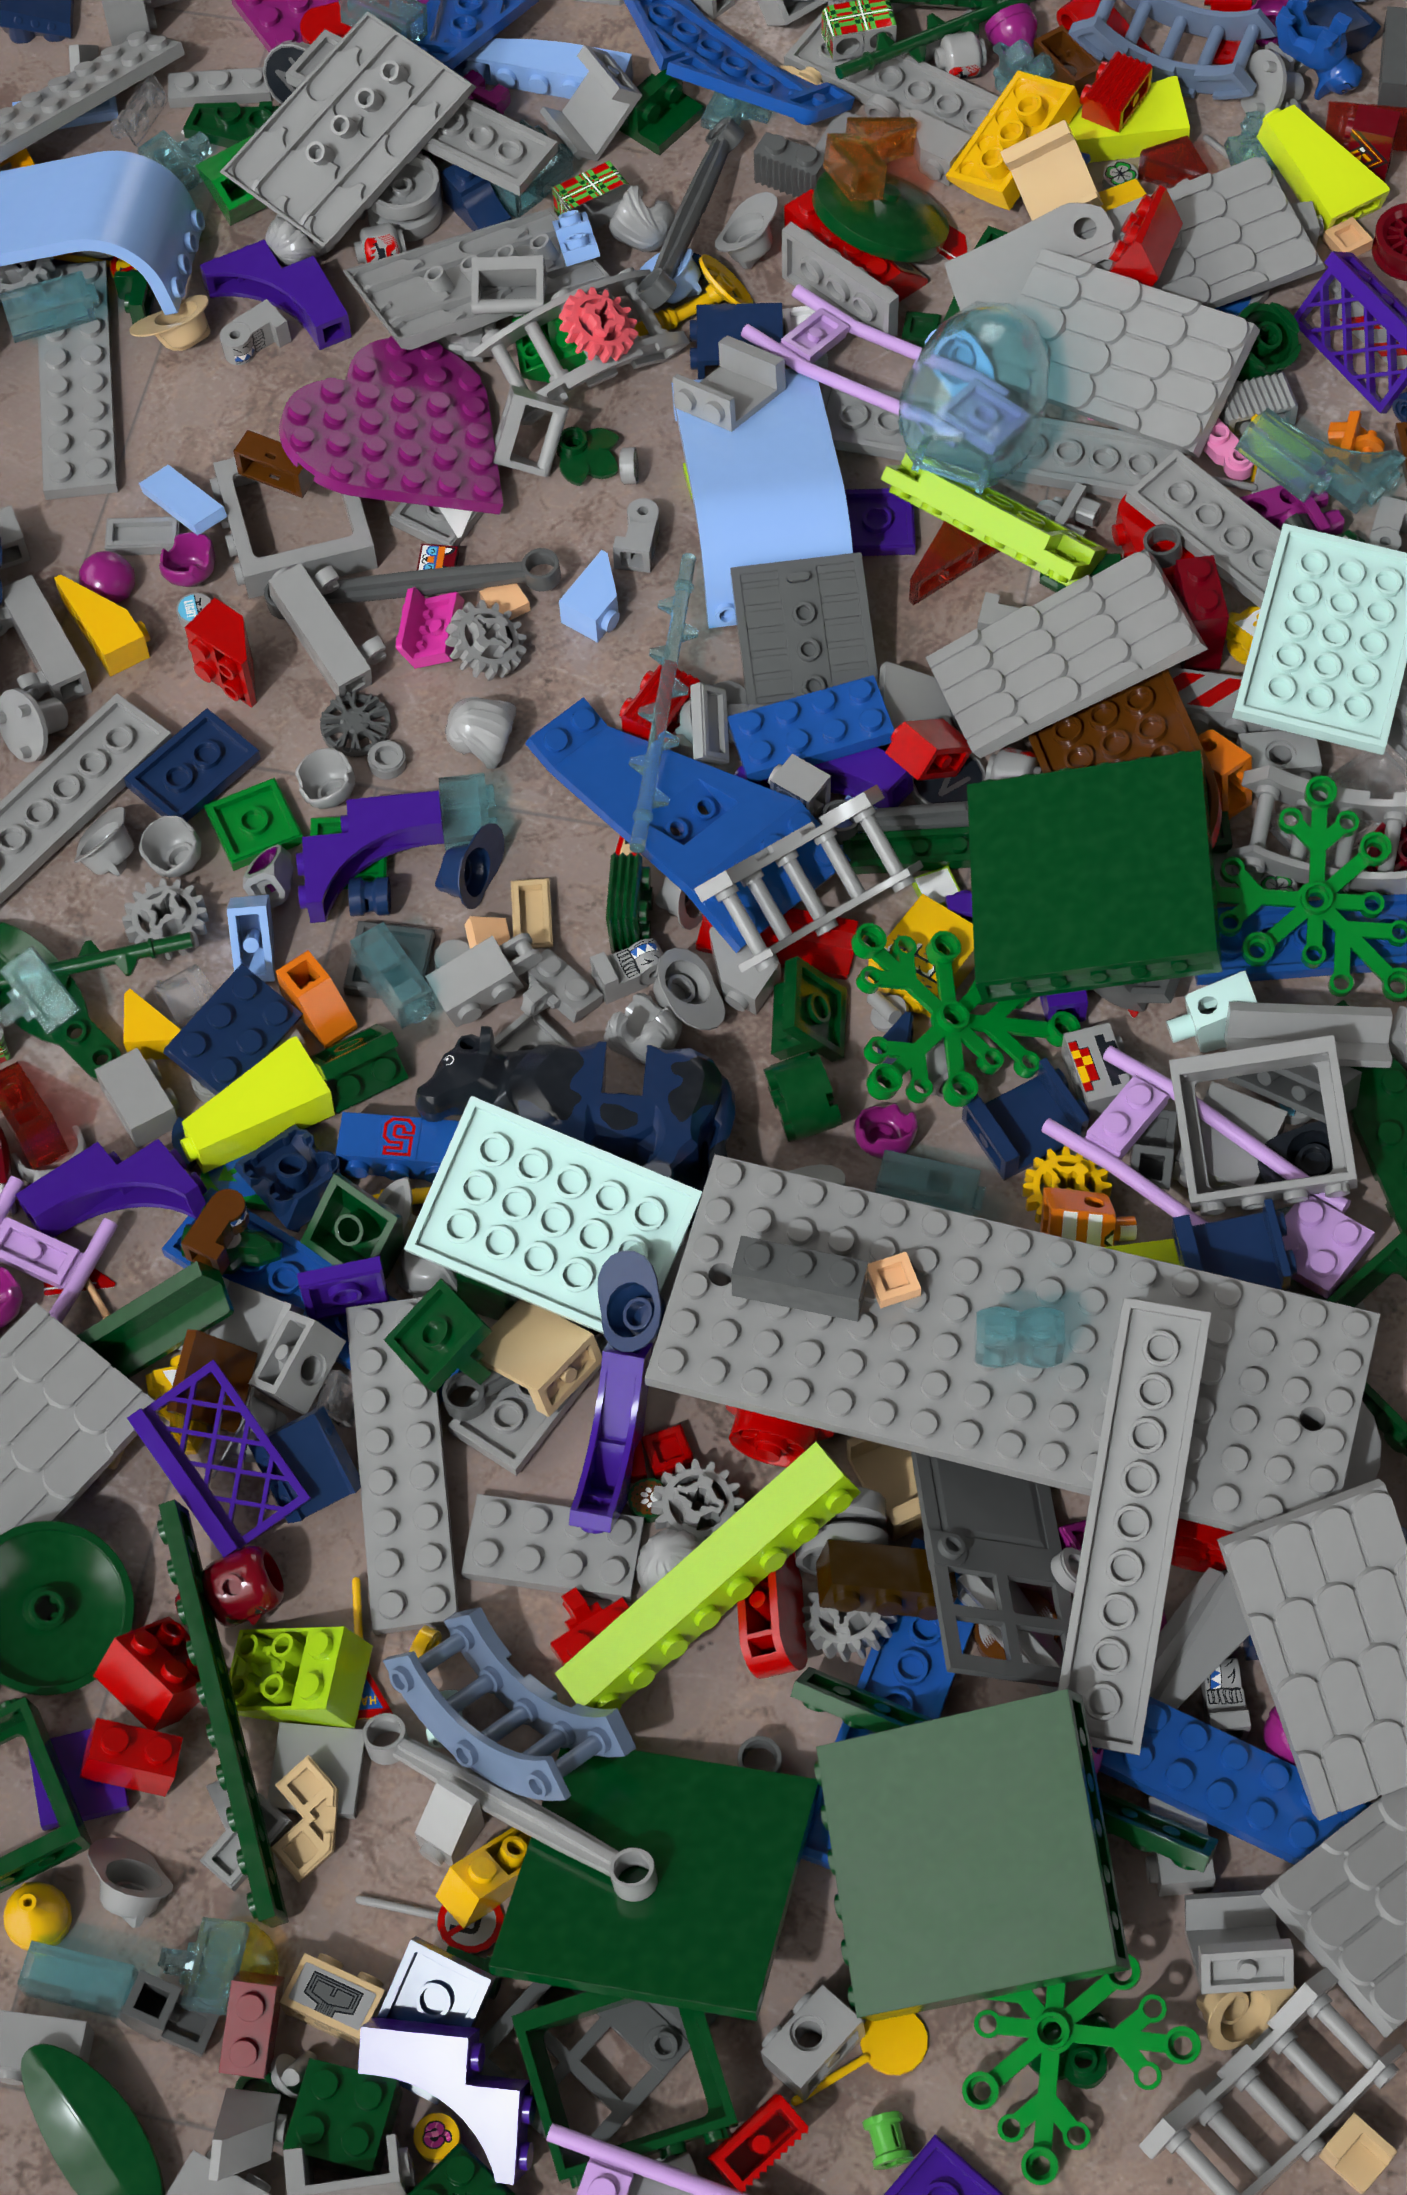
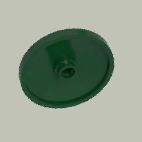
M857 165L831 168L819 177L812 194L814 210L819 219L831 232L853 247L880 258L899 262L925 261L935 257L942 250L948 237L949 223L940 206L928 194L907 180L879 169Z
M38 1521L23 1524L0 1535V1685L22 1694L50 1696L71 1692L93 1682L96 1679L93 1675L113 1639L131 1631L134 1615V1598L131 1582L123 1563L101 1538L82 1527L70 1523Z

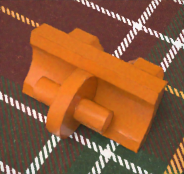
M1361 410L1350 411L1347 422H1330L1328 429L1330 447H1340V450H1323L1320 459L1323 473L1325 475H1341L1344 485H1355L1360 464L1369 465L1371 461L1380 459L1385 450V444L1377 437V432L1374 430L1367 431L1361 426Z

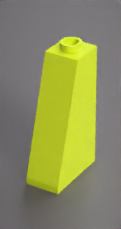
M1171 76L1151 83L1149 92L1144 96L1137 109L1134 110L1133 115L1131 114L1130 119H1128L1127 124L1124 125L1120 133L1082 118V108L1077 111L1069 123L1080 151L1090 155L1091 161L1089 163L1187 152L1190 124L1178 76Z
M1294 104L1283 110L1276 108L1263 118L1257 139L1299 201L1313 202L1316 215L1322 216L1324 231L1351 217L1358 220L1382 207L1390 192L1387 184Z
M292 1037L182 1121L185 1138L181 1139L180 1143L184 1154L189 1162L196 1160L203 1174L253 1152L294 1124L298 1125L301 1129H305L334 1116L331 1091L298 1037Z

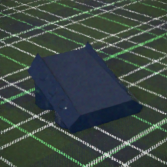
M0 0V27L5 33H9L12 42L16 44L28 43L35 36H43L49 42L72 39L74 0Z
M1314 0L1309 3L1305 14L1310 25L1330 27L1334 16L1338 12L1352 18V23L1346 31V56L1364 50L1381 28L1353 0Z
M296 1124L236 1162L234 1167L287 1229L299 1233L303 1225L311 1221L333 1174L337 1172L341 1174L339 1158L332 1152L320 1151L315 1145L314 1136Z
M324 1406L318 1407L267 1433L269 1439L311 1497L310 1501L285 1518L288 1524L303 1521L307 1516L350 1494L356 1493L361 1488L360 1475ZM248 1445L261 1472L267 1473L269 1453L264 1447ZM275 1463L273 1474L284 1476ZM271 1481L270 1489L277 1506L284 1507L298 1497L289 1482Z

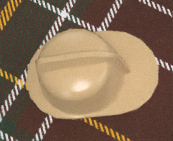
M194 295L183 299L178 313L165 315L162 310L142 318L130 327V334L136 337L155 335L166 348L173 351L189 349L207 338L210 334V328L204 313L209 303L208 297L205 295Z
M1294 1985V1989L1199 1995L1196 2003L1207 2023V2038L1214 2048L1221 2051L1232 2050L1246 2044L1251 2045L1270 2027L1267 2024L1268 2021L1288 2002L1298 1989Z

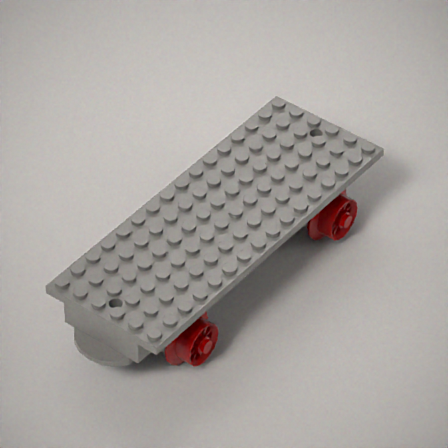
M716 1154L711 1164L688 1241L680 1246L660 1294L666 1302L667 1308L658 1336L655 1338L656 1343L645 1375V1385L724 1404L726 1409L735 1416L729 1435L732 1446L742 1454L769 1465L787 1468L816 1441L833 1437L836 1432L1091 1496L1123 1298H1130L1212 1312L1171 1565L1197 1572H1206L1209 1567L1218 1571L1227 1570L1217 1539L1373 1481L1380 1468L1381 1439L1374 1416L1362 1401L1380 1313ZM741 1235L868 1261V1264L907 1252L921 1286V1296L880 1309L868 1279L859 1321L857 1322L732 1296L731 1272Z

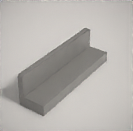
M1229 1002L1224 1037L1227 1051L1334 1035L1339 1066L1390 1068L1392 1065V1055L1388 1043L1393 1015L1391 1008Z

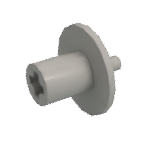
M1262 49L1249 57L1244 70L1257 86L1253 96L1240 98L1241 106L1246 115L1254 120H1263L1270 111L1279 108L1284 100L1294 98L1299 101L1304 92V79L1298 72L1286 71L1285 63L1280 54L1272 49Z
M20 688L4 691L0 696V733L4 742L18 759L25 762L40 760L46 753L48 735L64 730L68 725V713L64 704L55 697L36 702L28 692Z

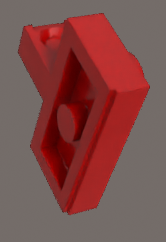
M576 1587L561 1596L564 1601L562 1604L571 1617L564 1622L568 1632L550 1642V1646L562 1666L629 1608L623 1597L602 1609L598 1602L588 1606Z

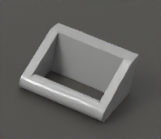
M544 255L472 258V314L531 312L545 304L547 271ZM536 286V297L482 299L483 287Z
M511 385L494 441L496 452H494L493 463L548 477L569 407L525 388ZM526 405L553 412L538 463L512 453Z

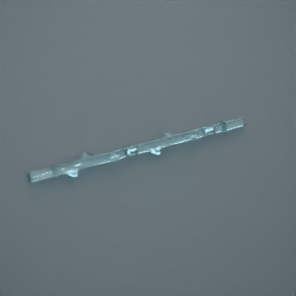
M691 553L682 555L678 580L674 583L675 596L658 602V609L671 615L666 646L654 647L649 650V656L662 665L656 702L640 707L638 711L639 716L652 723L646 755L630 757L629 765L642 775L637 808L632 816L634 824L629 848L634 853L645 851L649 824L653 821L652 809L668 806L670 800L669 797L656 788L662 751L677 747L680 742V738L666 731L672 698L685 696L689 691L685 684L675 678L681 643L697 638L699 633L696 628L685 623L690 594L694 589L692 581L696 556Z

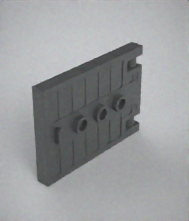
M861 552L730 568L748 711L874 675L879 687Z

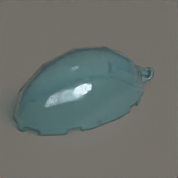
M984 301L972 303L942 322L919 352L903 382L899 401L898 426L900 435H903L904 443L907 446L905 452L913 462L911 470L918 472L919 469L975 488V493L982 495L984 488L997 485L999 479L1004 478L1008 474L1012 475L1019 469L1023 461L1032 452L1044 425L1049 396L1050 360L1037 323L1011 303Z

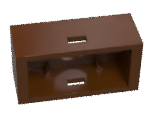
M1063 25L1034 39L1033 60L1052 80L1075 86L1080 98L1085 85H1093L1100 64L1068 34ZM1064 65L1074 67L1077 73L1073 76Z
M247 430L233 451L238 474L300 498L304 497L314 482L315 476L302 465L296 467L286 455L281 442ZM271 475L278 477L279 480L271 478Z

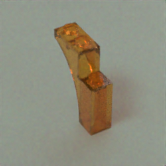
M848 117L846 133H827L823 168L848 200H883L887 172L886 163L903 157L913 156L918 122L914 117Z

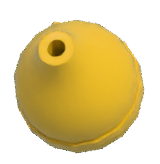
M41 1882L24 1883L12 1893L6 1902L3 1915L5 1931L10 1940L23 1950L32 1952L50 1950L61 1943L69 1932L72 1922L71 1905L65 1894L53 1885Z

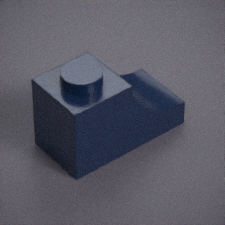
M454 164L441 171L444 201L472 231L512 220L498 200L489 181Z

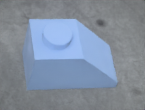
M603 550L598 553L559 600L561 623L597 643L606 632H611L616 627L620 618L608 553Z
M257 895L230 898L227 906V916L234 971L242 963L264 982H274V931L270 896Z

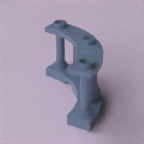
M1101 0L1094 17L1072 23L1068 32L1083 49L1099 61L1103 57L1110 61L1114 53L1120 51L1121 54L1125 53L1128 57L1132 56L1134 59L1138 58L1140 62L1144 61L1146 64L1150 63L1152 65L1151 83L1171 76H1178L1182 96L1194 98L1196 93L1213 94V100L1253 96L1257 84L1244 69L1256 40L1277 36V28L1260 8L1249 11L1224 12L1198 8L1177 0H1121L1136 10L1125 37H1122L1106 24L1116 0ZM1148 17L1171 27L1160 55L1151 53L1136 45ZM1184 32L1208 38L1197 65L1172 60ZM1222 40L1241 41L1231 64L1212 65Z
M481 1607L455 1612L443 1620L450 1632V1637L419 1658L412 1651L389 1656L383 1660L394 1689L402 1694L420 1721L454 1755L457 1762L463 1767L470 1768L493 1784L517 1795L545 1801L566 1800L571 1794L563 1778L593 1756L624 1757L636 1749L618 1708L599 1709L578 1703L573 1707H569L558 1702L557 1693L546 1687L533 1675L528 1674L523 1677L508 1661L512 1654L497 1636ZM460 1651L478 1675V1678L446 1700L427 1673ZM486 1693L494 1694L510 1712L482 1732H479L459 1712ZM522 1724L529 1725L545 1736L522 1753L497 1743ZM560 1747L572 1749L556 1761H554L552 1756H549Z

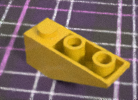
M512 1827L450 1866L435 1897L463 1929L491 1912L512 1895L531 1836Z

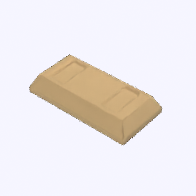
M549 878L511 881L513 937L521 933H528L532 938L531 946L533 949L553 947Z

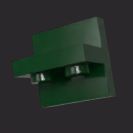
M667 69L662 70L656 76L651 74L637 86L642 97L619 129L659 156L704 116V106L684 94L683 80L666 75Z
M798 956L785 961L784 982L774 985L771 1055L779 1060H784L816 1049L818 1054L829 1061H837L844 1058L847 988Z
M375 1024L309 1056L331 1091L333 1107L336 1113L409 1078L395 1049L399 1045L391 1030Z
M440 1279L384 1339L423 1385L433 1393L444 1384L457 1368L479 1385L491 1375L489 1369L480 1361L485 1354L478 1346L492 1330L443 1279Z

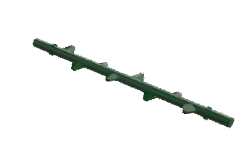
M982 0L981 8L947 22L931 13L927 16V30L898 42H894L884 32L877 34L876 50L864 52L862 56L836 66V76L841 80L866 69L872 70L876 65L906 53L918 63L925 61L926 45L942 39L945 35L960 31H972L979 38L980 23L989 20L994 14L1008 6L1018 3H1027L1030 6V3L1037 0Z
M186 932L155 940L148 938L146 942L106 951H100L91 940L84 942L78 957L30 967L20 954H15L11 957L6 973L0 974V990L46 980L55 992L59 994L65 992L71 974L111 965H117L126 976L133 975L139 959L147 957L155 959L157 955L195 947L192 932Z

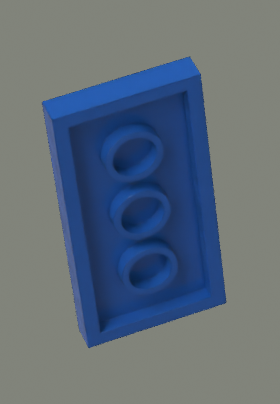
M874 675L727 717L746 778L751 782L769 778L773 769L778 764L783 765L791 754L812 765L890 744L892 742L891 735L894 731Z

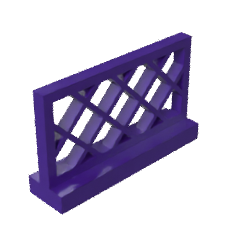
M1332 251L1324 262L1328 266L1327 270L1297 310L1294 318L1299 325L1300 331L1379 413L1386 414L1395 399L1407 386V367L1404 370H1397L1396 349L1405 348L1407 350V308L1353 253ZM1336 278L1341 283V299L1329 300V285ZM1360 302L1364 306V322L1352 324L1351 303ZM1342 304V325L1330 326L1329 306ZM1315 307H1320L1321 328H1312L1305 320ZM1382 325L1386 329V346L1374 347V326ZM1364 327L1365 348L1353 349L1352 329ZM1343 330V351L1336 352L1331 347L1330 331ZM1387 350L1388 371L1375 373V352ZM1365 353L1366 374L1358 375L1353 370V354ZM1388 376L1389 391L1381 399L1376 394L1375 378Z
M215 1360L203 1366L144 1409L140 1408L127 1417L223 1558L244 1548L311 1500L309 1494ZM213 1373L221 1385L218 1404L195 1400L198 1383ZM190 1389L189 1399L179 1397ZM226 1394L235 1406L224 1405ZM170 1402L187 1404L183 1429L166 1426L157 1412ZM194 1405L217 1409L213 1434L189 1430ZM223 1410L241 1413L246 1420L242 1438L219 1435ZM250 1429L253 1430L259 1441L249 1440ZM171 1432L182 1434L180 1445ZM188 1435L212 1439L207 1463L190 1461L185 1454ZM218 1440L241 1444L237 1468L213 1465ZM247 1445L264 1447L269 1453L267 1473L243 1469ZM275 1463L284 1476L273 1474ZM195 1467L206 1468L204 1479ZM212 1470L236 1473L231 1498L215 1496L210 1490ZM242 1475L266 1478L261 1503L238 1500ZM272 1480L289 1482L298 1495L297 1498L284 1507L267 1504ZM219 1502L230 1503L228 1514ZM236 1505L260 1508L257 1526L242 1536L233 1523ZM266 1509L277 1511L264 1520Z

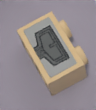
M304 1953L279 2002L284 2013L360 2048L361 2026L373 2017L378 2016L387 1995L386 1990L382 1989L383 1982L365 1972H359L357 1977L342 1970L344 1965L326 1954L319 1953L318 1957L315 1958Z

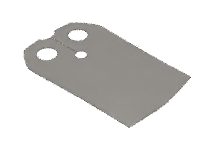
M1067 203L993 241L944 263L958 307L973 334L983 345L984 351L995 346L1018 297L1021 296L1020 293L1033 266L1036 265V260L1042 248L1062 255H1071L1075 259L1093 264L1094 267L1101 260H1110L1108 259L1115 246L1112 237L1115 227L1102 207L1086 203ZM1086 217L1094 220L1097 230L1093 237L1081 239L1074 233V224L1080 218Z

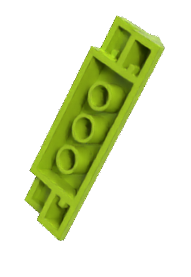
M920 450L906 451L901 465L886 466L881 480L891 485L890 493L1065 586H1069L1084 576L1090 575L1108 550Z

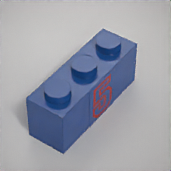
M342 1112L335 1154L339 1158L341 1173H346L354 1178H365L371 1175L384 1176L396 1181L407 1177L433 1183L460 1121L441 1120L438 1122H428L420 1117Z

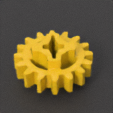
M1066 1146L1063 1147L1062 1155L1058 1156L1052 1149H1048L1046 1161L1035 1157L1033 1169H1026L1024 1178L1026 1183L1023 1184L1022 1196L1027 1198L1025 1208L1027 1211L1037 1210L1035 1222H1041L1043 1200L1040 1191L1041 1182L1044 1183V1187L1090 1192L1087 1188V1184L1090 1182L1094 1192L1111 1196L1112 1183L1106 1182L1108 1171L1105 1169L1097 1170V1164L1090 1160H1085L1078 1153L1076 1156L1070 1155V1150Z

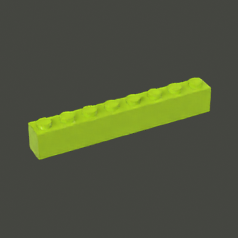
M815 1442L562 1666L555 1675L576 1704L599 1709L618 1708L620 1710L624 1702L639 1689L649 1685L655 1675L668 1663L683 1655L688 1646L704 1631L713 1628L719 1622L722 1615L737 1602L747 1598L752 1593L753 1588L766 1576L781 1568L786 1559L801 1545L811 1541L818 1534L819 1529L836 1514L845 1511L861 1491L835 1460Z

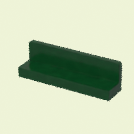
M196 1261L78 1334L77 1337L129 1379L184 1344L187 1329L205 1332L233 1315L234 1308L220 1270Z

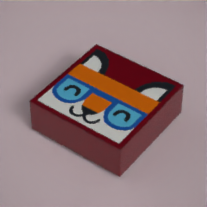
M421 544L417 570L456 567L459 557L458 546Z

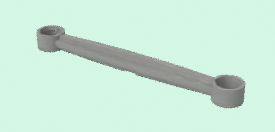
M379 1714L372 1717L365 1724L362 1738L369 1757L375 1763L390 1765L401 1761L435 1783L442 1775L478 1798L481 1810L547 1846L610 1876L615 1893L623 1900L630 1902L641 1901L648 1898L655 1891L658 1877L653 1858L647 1851L640 1848H627L619 1852L527 1797L517 1795L493 1784L470 1768L463 1767L457 1760L410 1738L403 1720L395 1714ZM392 1731L400 1734L399 1738L391 1745L379 1747L372 1744L375 1738L382 1733ZM632 1866H642L649 1870L645 1878L636 1883H624L618 1879L625 1869Z

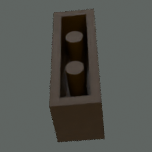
M827 1540L816 1561L820 1607L832 1608L841 1612L862 1611L878 1613L882 1616L902 1615L920 1617L928 1621L938 1619L926 1549ZM955 1572L949 1573L953 1602H955L958 1597Z

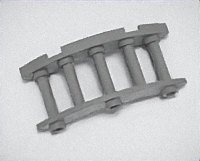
M630 267L617 275L578 288L587 294L590 287H594L599 295L606 289L609 292V298L612 300L617 296H629L651 337L641 340L637 336L629 352L626 355L623 354L619 361H615L610 356L607 363H602L597 355L590 361L588 360V352L584 351L587 356L585 364L570 372L568 369H563L540 326L559 317L569 296H574L578 290L571 291L570 288L558 291L551 297L552 301L529 312L502 330L494 329L481 338L482 344L476 347L472 353L474 357H495L510 386L514 385L529 390L506 349L528 334L551 376L549 378L550 383L535 393L563 404L569 400L566 393L585 382L588 388H591L615 377L618 374L616 368L631 364L633 369L647 365L665 363L690 342L684 331L668 332L667 329H663L653 310L636 294L637 287L651 271L649 269L635 271L633 267ZM526 405L520 425H532L550 411Z
M1273 765L1244 771L1241 786L1256 792V797L1259 799L1250 844L1228 850L1227 858L1237 857L1241 859L1245 865V870L1251 873L1264 872L1274 876L1294 879L1295 882L1308 883L1309 863L1304 862L1307 848L1295 835H1293L1289 857L1265 849L1274 801L1295 806V808L1301 811L1303 820L1311 827V807L1307 805L1304 799V791L1309 779L1291 774ZM1337 787V796L1333 805L1328 808L1327 814L1337 816L1340 812L1349 810L1358 816L1359 823L1362 820L1383 821L1386 824L1384 834L1390 839L1392 844L1388 860L1378 866L1377 872H1361L1340 890L1338 894H1348V891L1395 895L1407 894V871L1393 872L1401 829L1407 824V792H1394L1393 799H1372L1373 794L1371 791ZM1313 792V797L1316 800L1324 801L1327 799L1324 792ZM1342 819L1341 826L1343 828L1351 829L1354 827L1351 820ZM1355 834L1350 837H1342L1338 841L1333 868L1325 866V881L1351 860Z
M878 785L869 788L820 816L821 826L816 828L813 822H810L694 888L701 902L714 895L718 902L723 901L752 952L753 957L738 965L741 973L755 966L758 972L779 961L776 953L815 930L817 936H820L838 926L836 917L889 887H892L896 893L915 882L912 874L924 867L919 860L904 869L874 816L876 810L873 805L885 798ZM851 817L855 823L860 822L890 875L889 878L866 891L834 837L837 835L834 827ZM812 839L817 846L821 844L851 897L850 900L829 912L825 910L796 859L799 856L796 848ZM774 861L778 867L783 866L813 919L812 922L793 933L762 880V877L765 875L761 868ZM741 881L743 887H749L779 940L768 948L736 893L739 889L735 883Z
M1325 1967L1307 1980L1268 2021L1267 2024L1270 2027L1251 2045L1246 2044L1220 2068L1216 2073L1218 2077L1203 2091L1198 2088L1180 2105L1163 2117L1140 2143L1139 2147L1151 2160L1165 2149L1171 2154L1176 2152L1215 2195H1261L1301 2157L1308 2163L1326 2146L1327 2142L1322 2136L1374 2084L1381 2089L1399 2072L1400 2069L1394 2063L1406 2049L1399 2043L1381 2057L1330 2004L1332 1999L1327 1994L1339 1980ZM1307 2015L1312 2019L1317 2017L1368 2070L1348 2093L1296 2041L1298 2035L1293 2030ZM1273 2050L1278 2055L1283 2053L1334 2106L1310 2131L1258 2077L1261 2072L1256 2067ZM1235 2087L1240 2092L1246 2090L1296 2143L1273 2166L1221 2112L1224 2107L1219 2102ZM1198 2121L1203 2127L1209 2125L1258 2178L1241 2194L1189 2139L1192 2134L1188 2130Z

